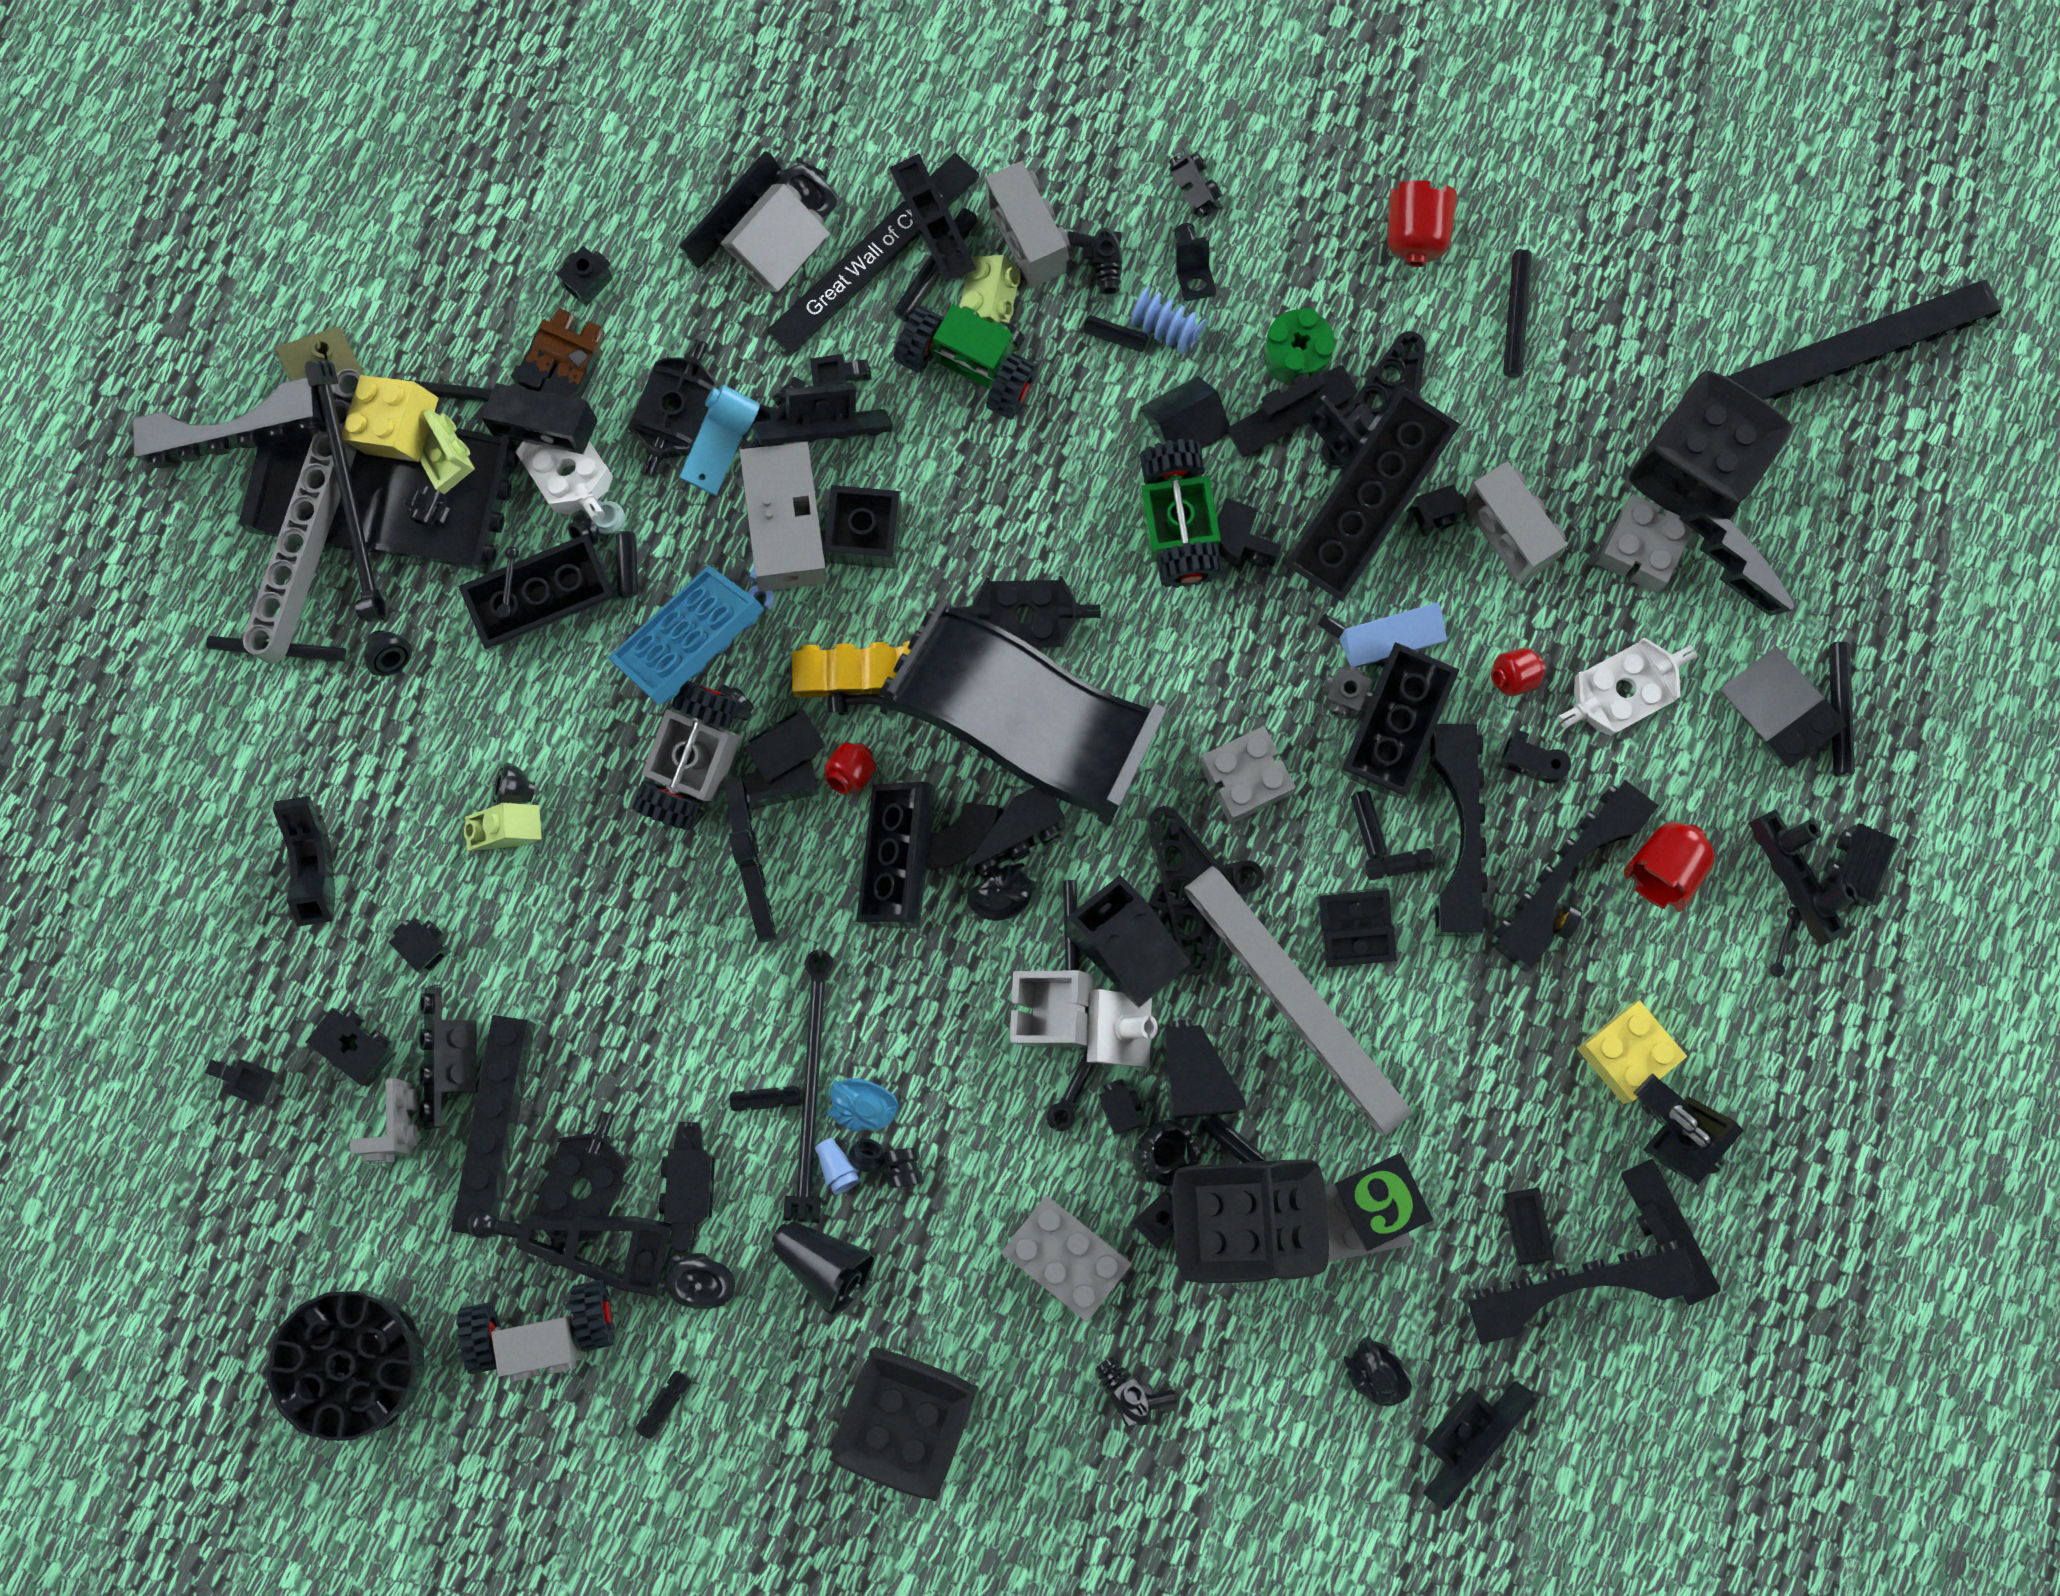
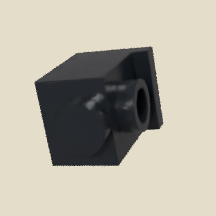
M1455 484L1416 496L1411 505L1422 537L1430 535L1434 526H1437L1438 530H1443L1457 523L1456 519L1461 514L1468 512L1466 499L1462 493L1458 494Z
M1123 1078L1103 1086L1105 1092L1099 1094L1098 1097L1113 1137L1148 1123L1146 1116L1138 1117L1137 1111L1142 1110L1135 1089L1128 1091Z
M1164 1192L1131 1222L1155 1249H1159L1174 1233L1172 1194L1167 1197ZM1165 1211L1169 1214L1170 1220L1168 1224H1158L1156 1221L1158 1212Z

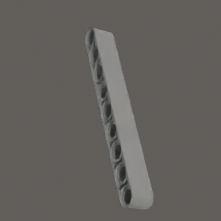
M344 369L336 374L338 384L331 385L339 423L348 415L355 391L350 392L357 386L360 374L354 369ZM345 422L340 424L341 433L343 431ZM326 428L319 429V432L313 436L243 637L244 648L252 655L269 664L280 662L288 651L341 497L332 455L328 456L331 449ZM344 442L350 469L357 449ZM325 479L324 484L317 488L319 483ZM314 511L312 517L306 520L308 514ZM303 543L301 549L298 552H295L297 546ZM292 575L290 581L284 585L286 578ZM280 607L279 613L273 617L274 611ZM269 639L267 647L262 649L263 643Z
M1211 866L1188 884L1184 890L1194 906L1375 1131L1382 1137H1386L1410 1117L1412 1111L1404 1099L1222 873L1214 866Z

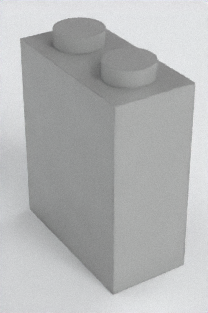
M788 184L771 185L720 243L765 290L778 292L830 233L823 226V218L814 210H808L800 201L802 197L798 191Z

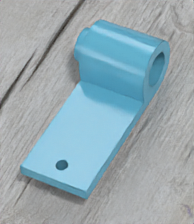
M721 385L719 389L713 388L705 402V406L709 408L679 476V479L714 496L718 494L740 440L751 427L760 403L725 385Z

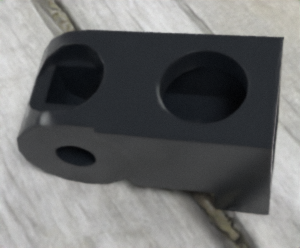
M1515 729L1509 735L1499 767L1550 784L1558 782L1569 773L1571 761L1569 756L1562 750L1553 749L1548 751L1527 743L1529 733Z

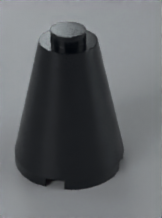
M795 1221L790 1222L788 1225L782 1224L772 1237V1242L774 1243L773 1252L824 1311L832 1316L840 1314L850 1305L854 1299L849 1295L858 1284L861 1288L864 1286L875 1263L873 1254L868 1250Z

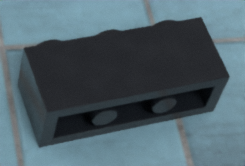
M496 383L481 414V419L493 436H510L512 440L578 454H584L598 422L589 403L580 397L572 396L567 398L557 396L547 390L538 392L525 389L517 384L508 386Z

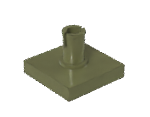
M340 326L275 347V354L289 381L306 378L305 364L308 361H331L335 366L336 374L344 369H354L360 375H364ZM355 386L350 393L354 392L357 386Z

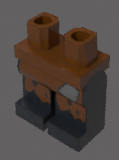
M558 308L550 322L542 319L538 327L540 330L533 337L526 356L520 366H515L510 377L515 384L528 390L538 392L547 390L557 396L567 398L577 396L582 398L603 355L600 349L605 334L603 328L595 323L586 321L580 335L572 332L577 321L576 317L570 312Z

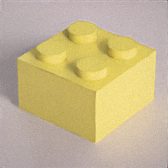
M360 375L342 431L343 441L367 455L419 462L430 428L423 412L428 408L435 412L439 397L413 381Z
M1640 1000L1629 1004L1577 1047V1050L1623 1104L1637 1099L1633 1092L1652 1073L1658 1079H1661L1687 1057Z

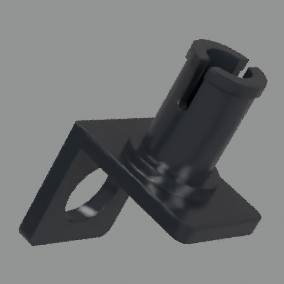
M1183 223L1174 230V235L1177 239L1175 245L1176 274L1184 301H1192L1215 296L1216 287L1209 267L1208 237L1197 238L1194 225ZM1193 279H1202L1207 285L1204 289L1195 291L1190 289L1187 284Z

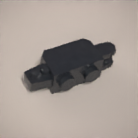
M698 1122L678 1123L673 1149H668V1157L663 1156L661 1161V1178H666V1192L660 1193L659 1214L664 1215V1222H671V1245L673 1249L680 1252H686L693 1249V1246H696L697 1224H705L712 1217L715 1157L709 1151L704 1150L702 1123Z

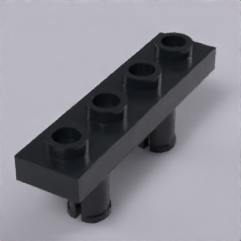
M1776 809L1749 822L1748 824L1753 831L1754 839L1762 846L1771 862L1772 870L1780 877L1788 891L1791 903L1798 908L1806 922L1809 934L1816 939L1819 946L1822 947L1846 934L1847 930L1836 911L1858 899L1856 889L1850 882H1845L1824 892L1800 851V848L1821 837V830L1817 823L1810 819L1788 830Z

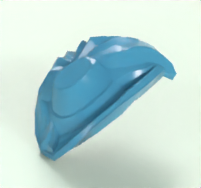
M848 1078L841 1082L836 1080L833 1082L829 1095L834 1109L827 1110L826 1113L836 1119L839 1125L845 1126L853 1132L859 1130L872 1131L888 1126L897 1115L899 1104L895 1095L885 1088L863 1079Z

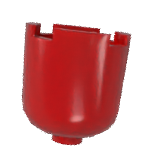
M1412 180L1400 182L1398 190L1390 189L1387 244L1392 254L1405 260L1408 266L1424 267L1427 262L1441 258L1449 249L1457 203V192L1448 185H1444L1443 191L1430 188L1431 181Z
M1669 822L1663 824L1650 836L1624 868V876L1626 879L1631 877L1638 884L1635 891L1650 903L1661 909H1665L1669 904L1675 906L1677 912H1681L1689 904L1712 870L1715 863L1714 849L1706 838V833L1700 827L1693 824L1686 825L1679 822Z

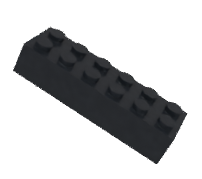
M1397 385L1282 559L1283 564L1343 602L1461 424L1405 387Z

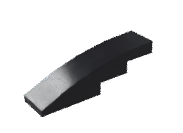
M918 153L889 167L894 181L946 284L976 270V266L948 208L945 206L934 181L931 179L920 154Z
M1707 500L1683 509L1679 519L1704 537L1700 550L1724 567L1719 580L1770 616L1793 610L1795 604L1776 573L1758 549L1727 517Z

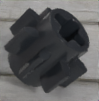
M422 485L420 490L416 492L409 490L403 503L407 507L406 509L410 511L407 516L408 519L427 528H432L433 524L437 521L444 523L450 508L446 507L447 504L443 503L446 496L440 491Z

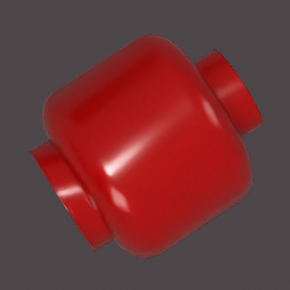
M1526 647L1519 648L1497 656L1491 671V679L1493 684L1503 694L1510 697L1538 689L1545 676V665L1542 658L1533 650Z
M848 742L840 744L824 765L827 784L840 794L859 793L876 771L871 750L861 743L853 744Z

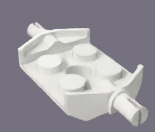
M590 441L584 454L526 442L521 443L516 454L554 513L572 514L583 509L587 511L593 522H598L599 519L594 513V510H596L601 520L604 518L605 512L599 506L598 499L608 491L613 476ZM570 465L576 466L570 475H561L565 467Z
M1645 637L1642 638L1638 643L1584 672H1579L1575 676L1574 694L1576 705L1571 710L1558 715L1559 722L1564 721L1561 725L1566 729L1580 720L1582 722L1586 720L1596 730L1612 736L1681 697L1679 668L1681 665L1697 658L1696 651L1690 653L1694 648L1688 645L1684 649L1670 654ZM1625 680L1632 684L1634 688L1632 697L1624 698L1617 693L1616 684L1618 681Z

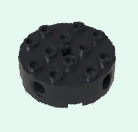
M368 1290L326 1292L299 1305L279 1326L273 1340L274 1346L270 1353V1366L267 1367V1385L276 1408L297 1431L326 1441L356 1440L392 1425L413 1403L424 1376V1344L414 1320L394 1300ZM346 1358H349L351 1361L349 1365L350 1371L343 1370V1366L347 1363Z

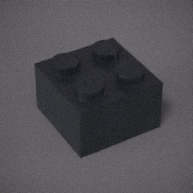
M831 485L824 543V554L827 563L895 569L902 509L900 491Z

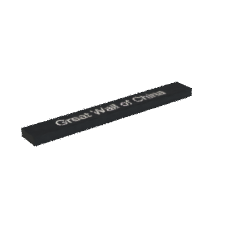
M955 152L930 177L934 181L945 206L948 208L979 179V173ZM905 201L895 208L767 329L768 335L790 356L920 235Z

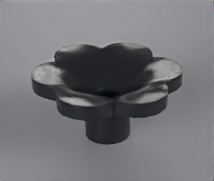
M726 685L720 686L719 692L740 701L734 719L740 718L748 721L752 717L751 712L754 709V705L749 699L745 698V694L739 688H730Z

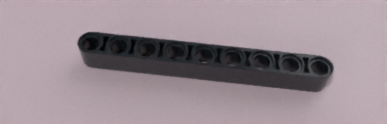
M1982 280L1726 377L1762 400L1772 397L1776 400L1795 393L1794 389L1801 386L1808 388L1826 381L1825 377L1834 374L1837 377L1856 370L1855 366L1862 363L1869 365L1887 358L1886 354L1894 351L1898 354L1917 347L1916 343L1926 340V342L1946 336L1947 331L1955 328L1959 331L1978 324L1977 320L1985 317L1989 320L1998 315L2002 308L1988 280Z

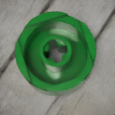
M1307 307L1287 311L1277 317L1268 330L1264 346V364L1270 375L1275 380L1291 385L1290 382L1306 372L1310 377L1318 372H1321L1323 375L1328 368L1335 345L1331 326L1314 309Z

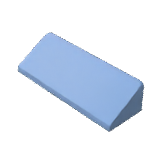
M1437 602L1347 628L1343 631L1339 640L1350 667L1359 668L1388 659L1395 642L1417 651L1447 641L1442 611Z

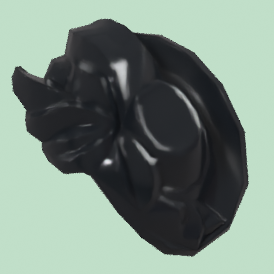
M797 157L795 160L798 165L777 172L776 176L780 184H788L796 189L802 197L800 201L808 210L812 209L821 217L829 215L837 206L839 200L837 193L826 182V175L822 170L816 168L813 163L806 162L803 158Z
M1023 863L1005 865L1003 868H998L991 872L989 880L972 888L968 892L967 901L971 909L983 919L992 921L1009 919L1021 913L1028 906L1033 891L1037 889L1036 883L1021 872L1022 868L1025 867Z
M687 1252L683 1255L674 1254L669 1257L674 1262V1265L670 1268L669 1273L663 1277L661 1289L666 1290L675 1302L694 1309H712L724 1306L733 1297L736 1284L734 1276L723 1264L709 1259L705 1253L693 1254Z
M1368 1335L1358 1343V1349L1353 1353L1351 1359L1344 1356L1348 1377L1352 1380L1357 1393L1363 1394L1377 1405L1387 1407L1399 1404L1409 1397L1412 1389L1409 1374L1394 1351L1385 1344L1373 1341L1371 1336Z

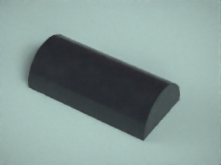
M588 533L514 563L509 601L512 615L509 618H501L497 613V608L502 604L507 566L458 586L486 651L615 598L603 563Z
M1395 642L1341 768V773L1349 779L1380 793L1397 798H1406L1460 669Z
M923 781L873 785L856 918L857 923L900 929L920 927L936 793L934 785Z

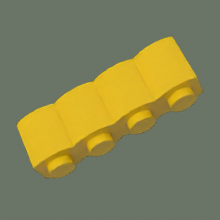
M910 641L904 642L903 647L897 648L889 647V644L885 642L870 643L869 648L856 649L855 645L848 643L836 644L834 649L820 650L818 645L800 646V650L792 651V692L794 697H828L831 693H845L847 695L879 694L887 677L889 676L894 679L897 673L893 672L901 654L908 655L911 650L907 649Z

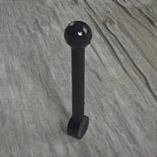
M513 546L508 547L505 551L508 562L502 604L497 608L498 615L504 619L512 615L509 601L515 559L519 556V550Z
M1790 907L1787 910V917L1789 919L1776 962L1770 967V973L1775 977H1780L1785 973L1783 961L1795 921L1801 916L1797 907Z

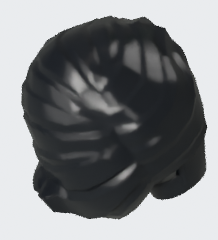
M1164 1120L1152 1125L1138 1139L1134 1147L1133 1167L1136 1173L1149 1183L1172 1186L1176 1170L1186 1166L1197 1165L1201 1160V1152L1186 1127L1176 1121ZM1186 1142H1187V1154H1188V1157H1189V1159H1190V1161L1188 1162V1164L1186 1163V1160H1185Z

